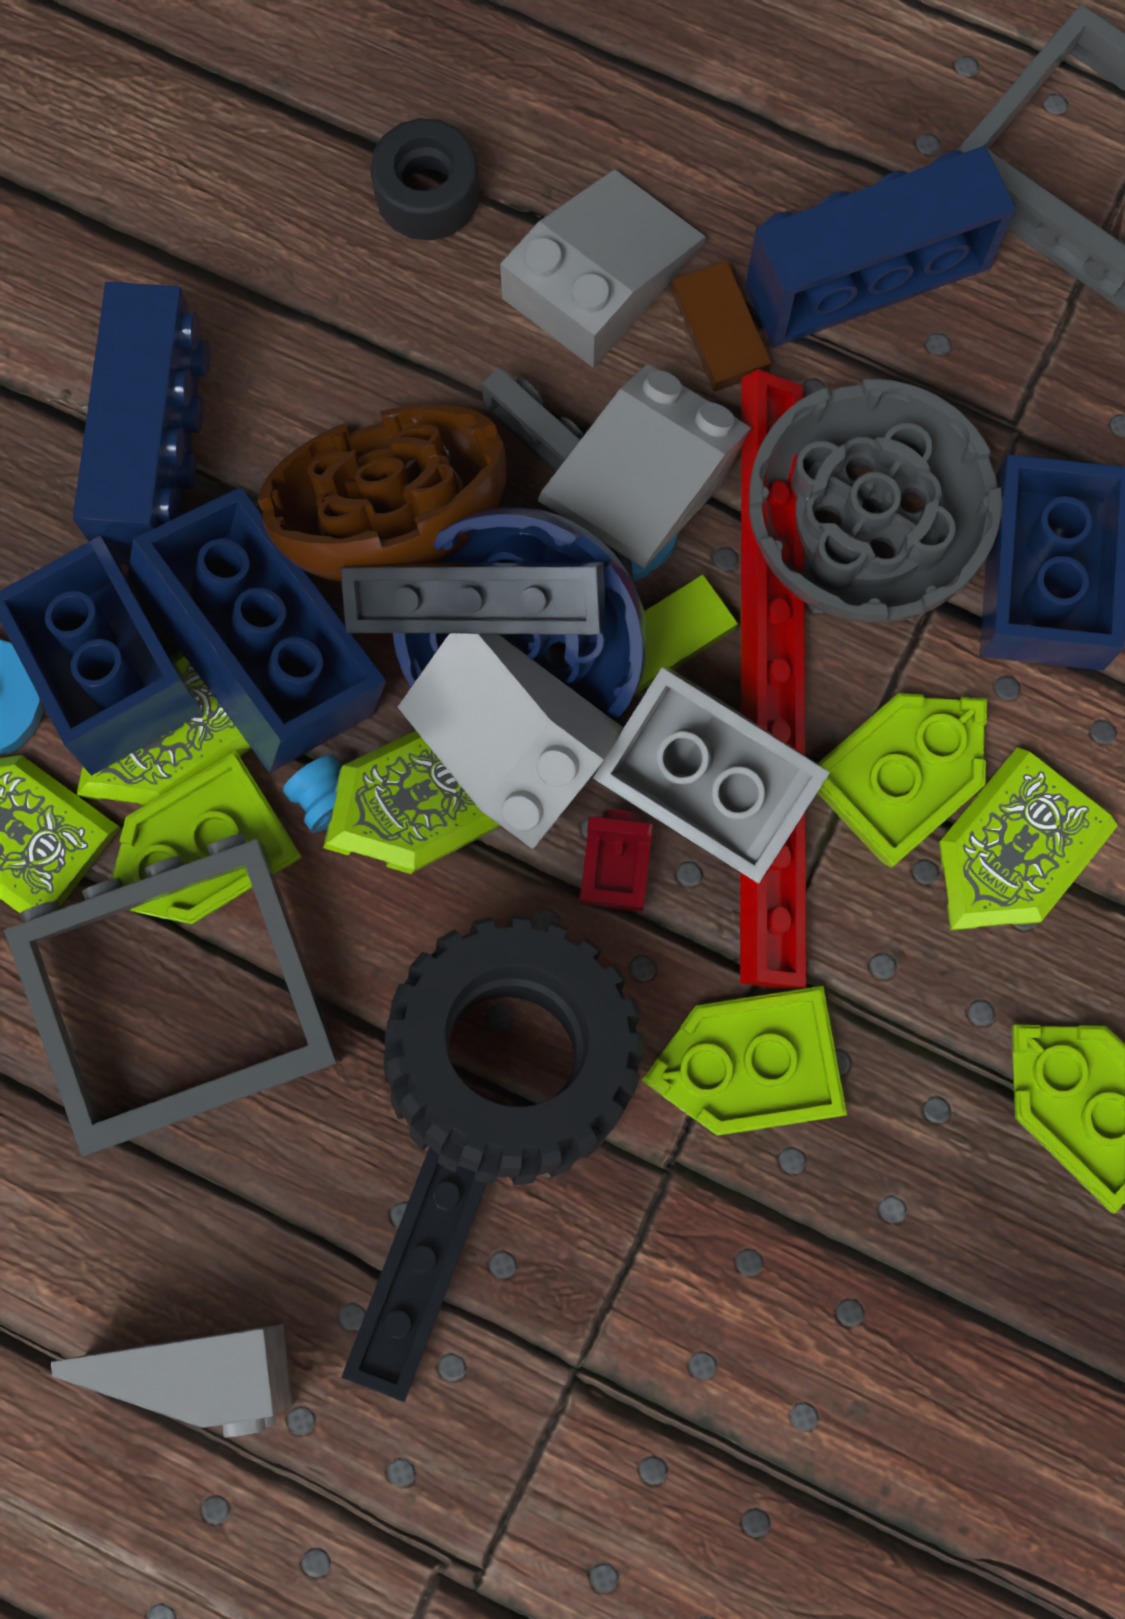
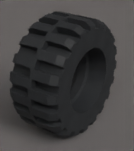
M511 915L508 927L495 928L493 918L488 917L472 921L470 933L461 937L460 933L453 929L438 938L435 951L431 955L421 952L409 966L406 982L398 985L392 999L390 1016L386 1025L383 1061L385 1082L390 1085V1102L397 1118H405L410 1126L409 1136L421 1150L429 1146L440 1155L438 1160L440 1165L454 1173L458 1166L476 1172L474 1180L494 1184L496 1177H511L513 1185L530 1184L535 1181L538 1175L549 1173L553 1178L569 1171L580 1158L584 1157L587 1159L602 1145L605 1138L617 1125L628 1103L634 1096L641 1077L637 1070L644 1057L645 1036L636 1032V1026L642 1016L636 998L629 997L625 999L622 993L627 982L623 973L616 964L604 969L597 962L602 949L587 937L580 946H577L565 939L569 927L550 921L547 932L530 928L531 916ZM500 997L520 998L546 1009L564 1027L574 1049V1064L570 1078L565 1086L550 1100L525 1107L497 1104L476 1094L460 1079L450 1060V1035L457 1019L464 1011L482 1001Z

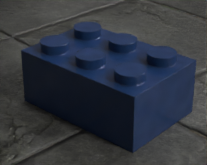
M1007 454L995 476L998 488L1001 487L1002 512L997 536L986 558L979 657L1104 670L1124 649L1125 467Z
M101 535L0 591V622L64 746L91 776L203 713L134 586L127 578L125 570Z

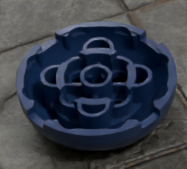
M502 507L475 512L455 521L439 532L433 545L437 550L441 547L449 550L460 539L458 535L466 532L471 534V539L461 550L439 563L603 562L606 630L600 635H499L612 720L616 721L628 707L642 678L647 653V625L644 609L634 582L613 551L594 534L577 523L554 513L525 507ZM393 633L396 655L410 688L449 633ZM553 643H566L564 659L568 662L567 664L560 663L554 659L550 651Z

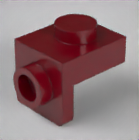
M624 810L603 811L602 818L589 817L580 905L643 912L653 824L640 822L641 815Z

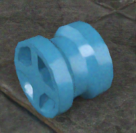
M334 754L320 757L296 772L283 787V792L293 803H299L306 812L304 822L313 833L326 830L331 821L337 794L335 792L340 769L343 766Z

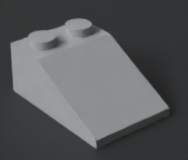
M614 169L541 219L501 262L502 299L592 368H595L704 245L706 236Z
M647 364L619 389L543 488L538 501L562 517L587 529L603 543L642 568H645L725 483L751 427L736 419L724 406L711 403L683 386L672 374L657 370Z
M449 634L398 705V709L477 807L532 849L602 764L623 729L622 726L499 634Z
M662 667L593 779L759 884L830 772L670 668Z
M283 1324L86 1354L51 1362L52 1377L201 1428L222 1425L224 1438L266 1431V1427L277 1424V1414L293 1406Z

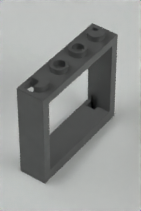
M1080 4L957 150L965 153L986 145L988 150L1068 54H1071L1125 91V33L1117 29L1108 18L1099 16ZM988 150L1016 207L1007 230L1125 312V245Z
M237 834L218 840L207 846L210 856L188 864L184 863L182 856L162 860L145 868L146 879L124 887L120 878L95 884L82 891L85 901L60 909L58 901H51L31 907L20 913L23 923L4 929L81 1157L341 1062L264 844L259 840L255 839L246 842L244 834ZM246 868L308 1046L98 1122L37 942Z

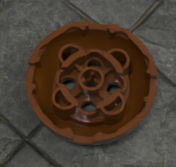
M424 404L380 411L383 422L350 433L345 423L338 425L294 450L267 477L258 497L264 528L276 548L289 561L309 573L330 580L342 581L341 567L439 563L461 550L471 539V534L466 532L458 535L460 539L449 550H445L442 547L437 550L433 547L437 534L465 516L483 510L498 508L503 497L507 480V457L504 444L497 433L495 424L483 414L468 408L453 405Z

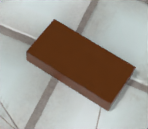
M727 260L671 280L672 294L714 392L741 383V377L757 369L767 373L770 372L771 361Z

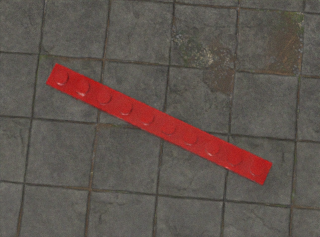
M757 369L741 377V422L751 427L741 448V714L805 755L804 601L795 596L780 582L763 558L752 531L748 500L750 478L759 448L776 421L789 408L803 399V386ZM794 454L787 485L783 481L777 480L770 483L767 487L766 474L763 486L769 491L767 501L770 505L771 521L776 533L781 537L787 538V543L782 539H775L779 540L783 545L781 552L782 560L787 562L791 558L794 569L804 572V548L800 541L795 521L797 496L791 485L792 475L799 456ZM767 501L765 504L762 505V513L766 529ZM805 812L759 884L740 872L741 984L788 990L806 987Z

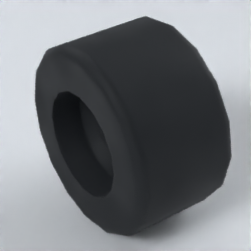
M418 118L400 123L383 135L373 151L370 173L380 215L391 228L411 239L433 241L451 236L465 226L478 206L480 184L478 162L471 142L458 128L441 120ZM425 169L438 170L448 176L447 181L442 185L427 191L413 190L403 184L405 179L414 172Z

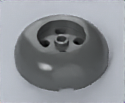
M863 379L861 385L845 386L830 391L825 387L798 401L776 421L763 440L754 461L749 486V516L754 537L767 565L780 582L795 596L808 605L838 618L856 622L887 623L916 617L935 609L961 591L975 576L986 560L998 533L1002 512L1001 487L998 488L995 473L989 459L991 451L975 426L953 405L939 396L911 384L884 379ZM794 454L799 456L792 475L791 485L797 496L795 521L799 538L804 548V572L794 569L791 558L787 562L782 560L781 552L783 545L779 540L775 539H782L787 543V538L781 537L776 533L771 521L770 505L767 501L769 491L763 486L766 474L767 487L770 483L777 480L783 481L787 485ZM868 466L871 472L860 476L856 481H852L846 474V468ZM907 492L916 493L923 510L918 513L905 512L900 506L901 495ZM766 501H767V529H766V526H765V523H764V518H763V513H762V505L765 504ZM863 507L872 508L876 513H870L864 510ZM823 510L832 511L838 516L840 526L838 527L836 523L820 524L814 516ZM876 541L887 543L893 551V558L882 559L876 557L870 544Z

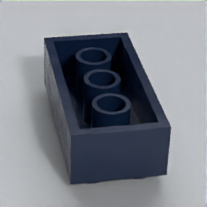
M986 145L965 153L961 150L950 151L937 158L929 166L909 173L903 170L895 171L882 177L875 185L851 194L849 191H839L823 199L818 206L795 214L785 211L768 218L761 226L756 227L745 288L771 347L775 348L989 270L1016 207Z
M105 282L73 520L88 542L101 535L120 564L129 565L134 538L187 513L186 510H183L185 490H192L195 485L196 458L194 453H190L192 433H200L202 428L203 402L201 396H197L199 376L207 377L209 372L210 347L208 340H203L200 337L197 312L190 311L180 286Z
M241 487L133 539L127 578L269 773L373 715L386 680L351 633H346L345 625L304 570L289 561L276 548L264 528L262 514Z

